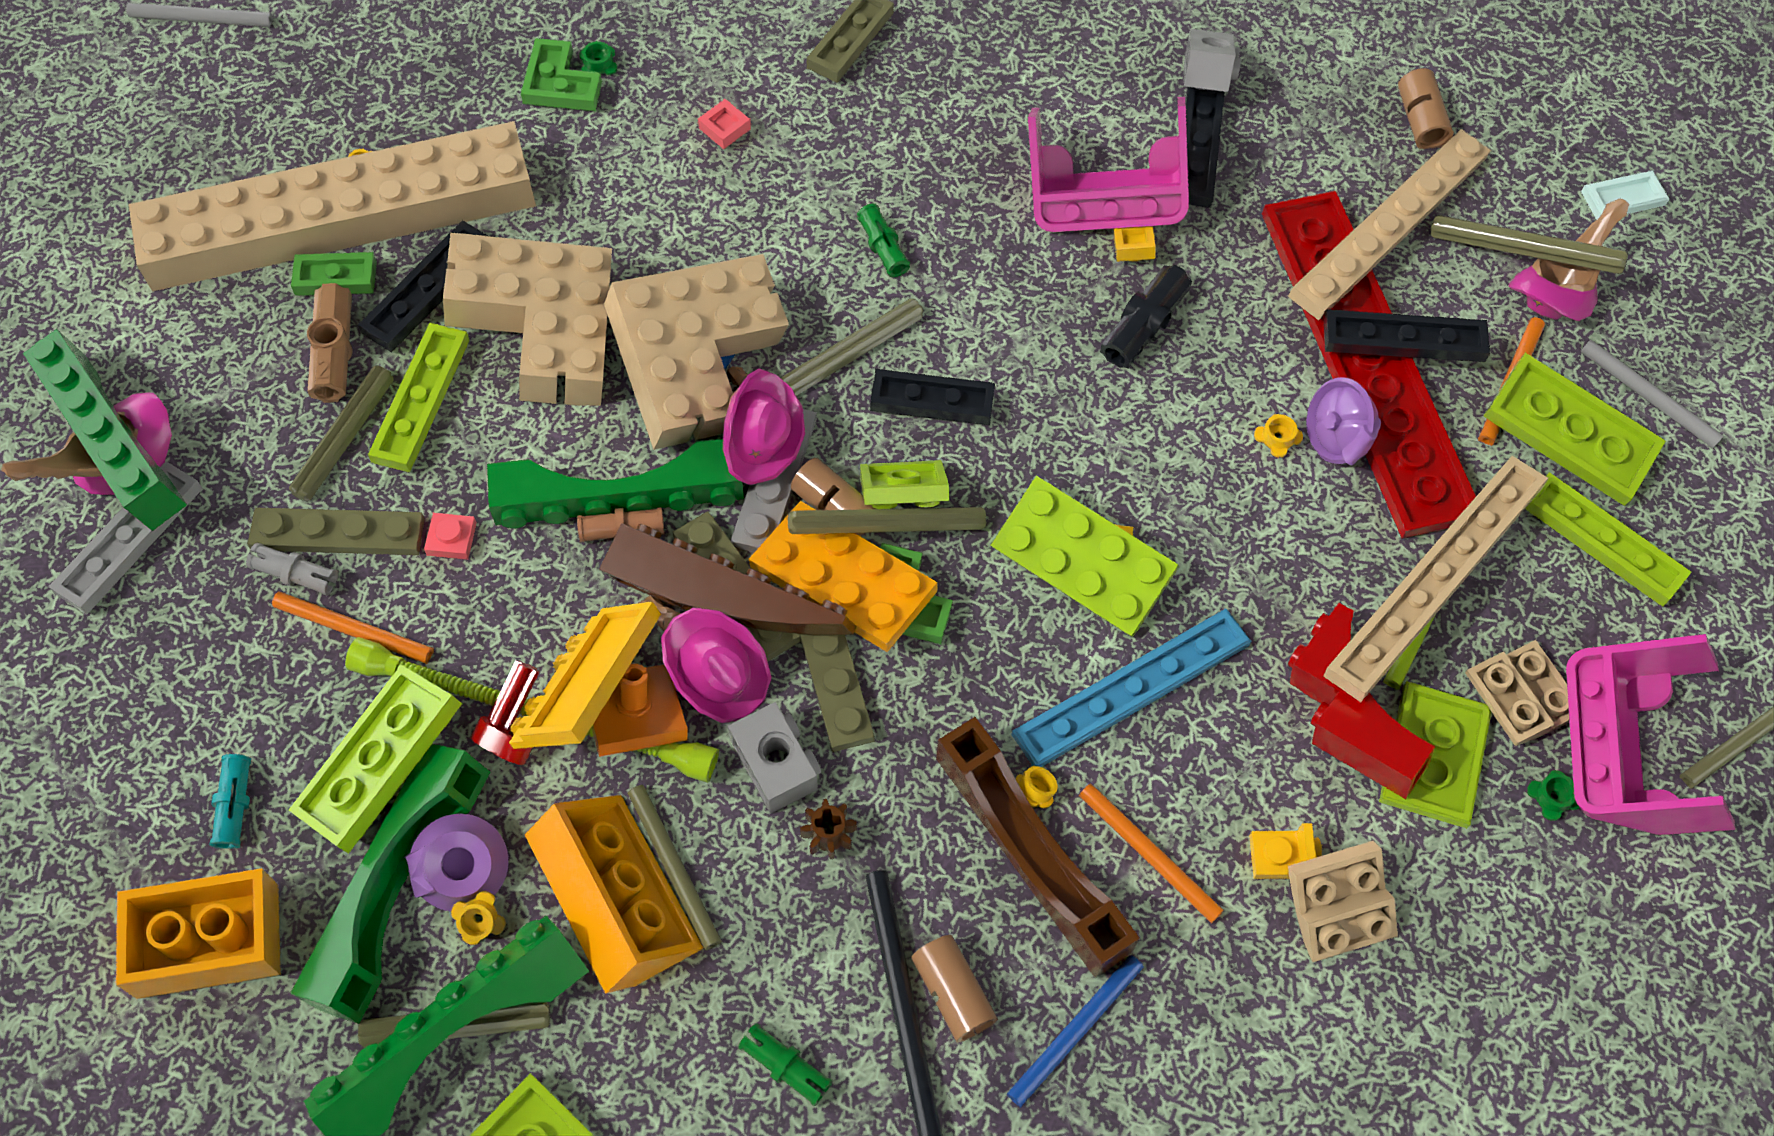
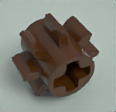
M823 799L822 807H819L816 811L806 808L805 816L811 825L800 827L801 838H812L809 846L812 855L821 849L828 851V856L831 860L834 859L835 850L842 846L848 850L852 848V840L846 833L857 831V822L852 819L845 820L847 814V805L845 803L837 808L829 805L827 799ZM832 822L834 833L830 835L825 834L823 823Z

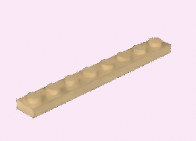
M1461 129L1292 288L1288 297L1317 320H1320L1325 315L1327 309L1333 308L1487 158L1491 150Z
M1511 456L1327 667L1324 677L1362 702L1542 490L1548 477Z

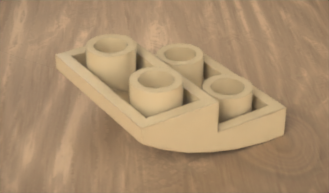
M1536 640L1508 654L1502 652L1465 672L1515 746L1541 737L1570 722L1567 683Z
M1374 841L1288 866L1295 910L1303 941L1312 962L1398 936L1395 899L1385 888L1382 849Z

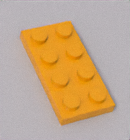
M802 501L792 509V511L816 510ZM788 515L749 558L751 569L772 579V582L784 588L786 584H789L808 593V601L822 605L823 600H828L847 610L846 617L856 626L854 632L885 652L892 648L938 591V584L935 580L856 533L791 534L788 530Z

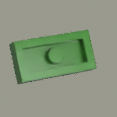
M373 252L295 254L291 280L293 293L295 296L314 295L315 290L321 288L322 284L337 283L341 287L349 288L351 294L374 293L377 265Z

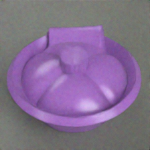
M1335 378L1324 383L1312 397L1306 417L1307 433L1313 448L1322 459L1334 464L1347 463L1351 466L1368 453L1377 438L1381 426V420L1378 417V411L1374 402L1359 383L1349 378Z
M469 814L447 815L430 823L418 835L412 846L411 853L405 857L408 863L414 897H422L431 905L450 912L455 903L458 901H471L481 891H488L495 895L504 883L508 871V852L500 833L487 821Z

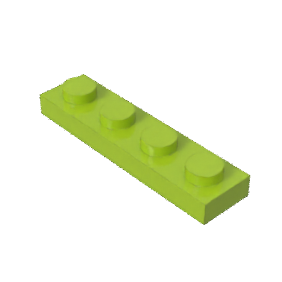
M429 323L368 453L371 463L411 472L470 341L467 331Z
M1549 472L1546 475L1548 480L1544 487L1525 509L1664 607L1692 572Z

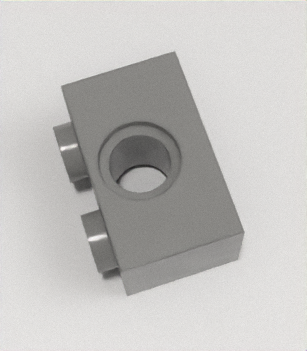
M1190 29L1184 59V86L1223 92L1229 91L1230 81H1237L1241 65V58H1239L1240 47H1235L1234 34Z
M776 702L728 725L730 741L770 814L818 790L817 775L821 773L818 761L810 749L803 752L796 739L800 737V731L795 720L789 712L783 715ZM776 750L788 754L784 761L778 763L770 762L766 759L770 752Z

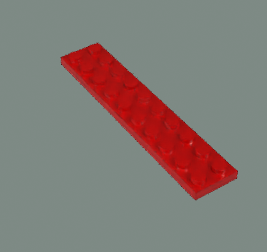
M1336 191L1264 205L1262 217L1293 287L1354 230ZM1373 270L1330 309L1392 314ZM1303 309L1332 379L1349 378L1356 381L1365 389L1377 408L1381 426L1377 438L1366 454V457L1401 538L1449 528L1475 499L1476 495L1413 358L1325 352L1324 316L1317 320Z

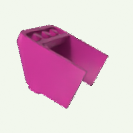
M1185 96L1177 97L1179 136L1163 137L1154 142L1149 151L1148 169L1074 174L1073 159L1066 148L1060 145H1042L1040 107L1032 108L1028 116L1033 207L1036 223L1045 231L1063 232L1172 225L1180 222L1186 216L1189 208Z
M1706 634L1585 648L1574 653L1568 660L1566 675L1574 796L1577 804L1588 817L1656 835L1736 830L1735 821L1723 796L1679 799L1675 794L1667 790H1644L1638 712L1656 710L1668 703L1673 693L1672 676L1719 671L1718 662Z

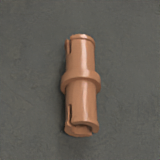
M662 507L624 512V508L615 509V513L579 515L577 516V526L580 543L615 538L621 523L637 529L639 524H643L663 535Z

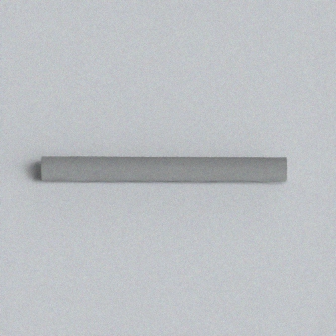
M127 3L126 6L127 16L131 18L271 27L273 21V14L271 12Z
M1590 340L1581 350L1582 354L1711 448H1714L1724 437L1593 340Z

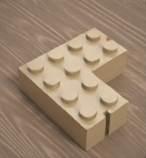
M451 233L447 260L448 269H446L443 294L445 326L523 333L519 373V401L556 404L557 375L566 376L564 404L601 406L607 312L604 303L609 292L612 248Z
M764 254L611 283L604 306L653 450L686 443L689 441L692 433L695 440L723 434L724 421L733 391L720 357L779 344L789 323L778 293L771 294L775 285Z

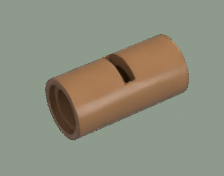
M1425 68L1413 70L1400 79L1398 89L1416 146L1419 149L1442 147L1453 137V129L1433 71Z
M813 458L806 462L796 473L791 483V489L816 510L876 509L872 505H864L863 495L819 458ZM856 533V534L859 535V536H862L864 533Z
M952 935L937 938L921 947L912 955L911 959L931 996H938L939 1000L936 1002V1005L957 1043L975 1036L974 1030L979 1034L998 1021V1017Z

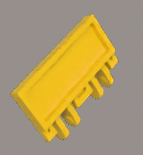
M653 602L602 608L598 615L592 616L585 626L584 630L586 633L571 636L565 644V648L569 653L558 655L553 662V668H555L556 672L543 690L545 695L529 698L524 706V711L529 716L516 718L510 727L514 735L509 742L514 749L582 743L660 618L661 613Z

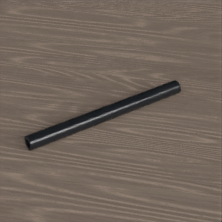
M874 871L868 873L865 877L918 1136H943L888 871Z

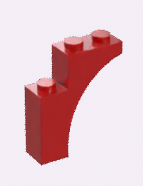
M1338 603L1330 615L1323 613L1318 618L1311 631L1313 638L1308 645L1300 644L1293 652L1288 662V666L1292 668L1290 684L1321 703L1310 723L1315 727L1311 744L1406 799L1428 768L1435 746L1400 725L1377 703L1370 692L1360 702L1324 677L1327 667L1351 641V622L1354 610Z

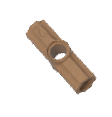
M337 283L322 284L321 288L315 290L313 321L307 329V338L311 344L307 391L311 398L321 400L324 403L338 402L340 398L346 396L348 360L353 353L352 345L349 341L352 294L349 288L341 287Z

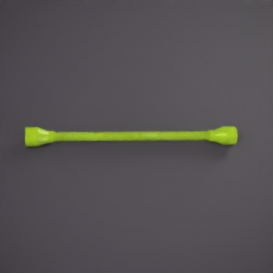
M361 637L354 639L346 655L345 666L347 670L365 676L387 675L392 677L399 666L403 665L449 693L459 694V696H464L471 700L474 699L481 703L485 702V704H490L491 706L494 705L500 693L498 689L494 690L492 687L489 688L482 684L473 683V681L468 682V680H463V678H458L457 676L406 662L403 657L392 654L380 643ZM526 699L519 713L522 716H529L528 714H526V711H524V706L529 699ZM590 728L586 736L594 737L592 728ZM671 743L637 750L644 754L648 753L650 756L659 757L662 762L673 765L685 776L706 783L710 782L719 758V749L701 743Z

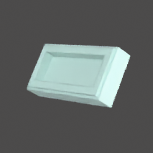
M1653 170L1584 185L1581 191L1596 220L1602 215L1606 204L1619 198L1629 203L1627 214L1665 206L1669 201Z

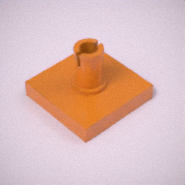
M630 664L591 727L599 757L688 740V728L676 689L664 664L646 668L640 664Z

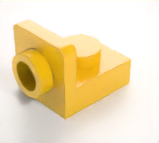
M1302 823L1297 831H1252L1249 835L1254 879H1290L1288 866L1322 856L1321 841L1319 837H1314L1312 823Z

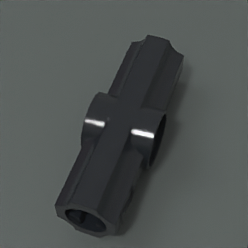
M1175 264L1172 266L1164 265L1143 293L1138 291L1131 297L1124 308L1120 322L1101 344L1100 353L1104 355L1107 361L1119 368H1129L1149 341L1157 340L1155 335L1160 328L1165 330L1174 309L1191 288L1192 280L1187 276L1186 270Z

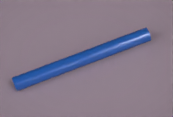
M1129 955L1008 1091L1007 1096L1020 1108L1141 972L1144 966L1136 957Z

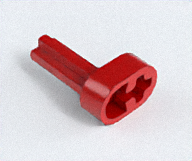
M520 660L515 661L489 716H480L470 738L473 742L496 756L514 764L524 765L533 747L514 749L509 743L514 736L510 727L518 717L540 672L534 666L525 664Z

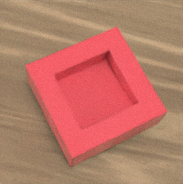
M726 99L698 118L699 129L723 149L751 130L750 119Z
M433 513L424 547L426 555L468 560L477 524L475 517Z

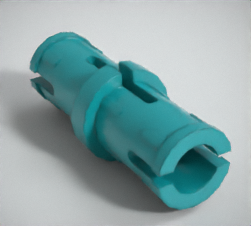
M226 754L221 757L222 766L218 793L212 795L211 805L215 808L212 839L210 840L211 847L217 849L240 848L244 809H248L250 805V797L246 795L249 766L252 759L248 756ZM232 785H233V786H234V790H233L231 813H230V819H229V818H228V811H229V803H230V799H231V788H232Z

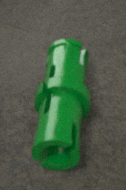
M872 203L863 206L857 213V219L869 237L868 245L871 251L878 254L887 270L888 276L895 278L905 274L910 268V262L898 244L899 237L894 228L888 226L877 204Z
M755 1023L748 1032L763 1045L761 1047L744 1035L738 1049L746 1052L770 1070V1077L777 1083L783 1080L815 1107L823 1096L810 1086L808 1082L811 1081L826 1093L831 1087L833 1080L827 1078L800 1058L801 1052L794 1046L787 1048L764 1030L760 1024Z

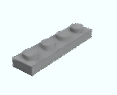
M803 409L805 436L797 458L775 479L749 486L731 538V543L735 548L754 553L784 520L793 493L791 483L801 468L817 420V412Z
M167 461L160 467L187 505L203 489L198 480ZM122 507L48 587L55 595L87 615L186 507L154 531H151Z

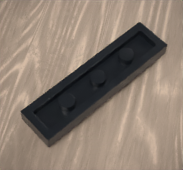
M1187 87L1185 103L1189 205L1211 208L1213 203L1225 94L1223 91Z
M462 220L358 324L361 333L392 353L443 301L451 233L488 235Z
M1328 309L1323 318L1325 352L1486 362L1490 355L1487 320Z

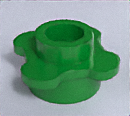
M600 41L587 44L579 53V57L584 63L581 71L605 73L607 75L614 74L618 69L617 64L613 62L615 49Z
M1553 770L1544 780L1540 782L1532 781L1527 787L1528 795L1537 800L1542 808V815L1547 820L1556 821L1561 817V813L1569 809L1577 810L1579 808L1574 796L1573 780L1561 771ZM1551 792L1557 793L1558 799L1552 798Z

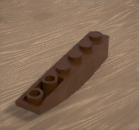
M621 523L599 568L600 571L611 579L649 596H654L684 611L692 608L720 611L749 628L807 635H853L856 626L846 617L847 610L838 604L828 600H823L822 605L808 601L809 594L789 584H786L783 590L770 585L772 579L758 571L748 569L746 574L733 570L735 564L713 553H711L709 559L696 554L698 551L696 547L675 538L673 544L660 539L662 536L660 532L643 524H639L637 529Z

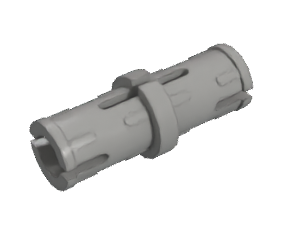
M258 542L250 549L252 552L258 553V557L248 554L246 566L249 569H255L280 578L283 584L288 586L298 584L326 596L333 589L332 586L328 585L327 581L336 583L338 580V571L335 569H329L306 561L305 557L299 553L292 552L286 554Z

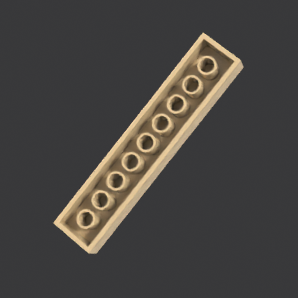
M513 121L129 204L137 267L153 292L292 261L295 254H324L459 224L462 220L468 222L535 207L536 203L516 125Z

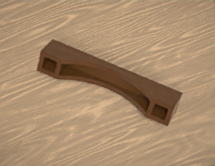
M973 717L938 739L936 760L1094 978H1097L1132 954L1140 937L1112 899L1098 889L1080 871L1049 833L1022 792L1001 750L978 719Z

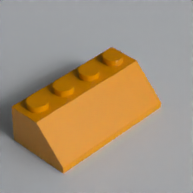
M621 795L554 803L525 834L605 994L637 986L703 949L699 938Z

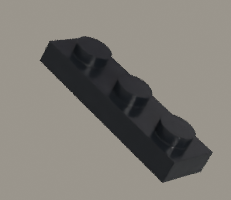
M875 369L870 411L990 425L995 383Z

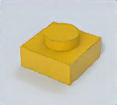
M1153 226L1114 228L1117 262L1156 259Z

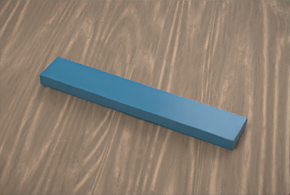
M1225 608L1012 731V736L1032 766L1042 767L1247 648L1251 640Z

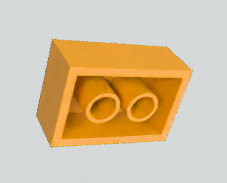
M262 868L117 892L116 985L134 998H146L281 975L278 884Z

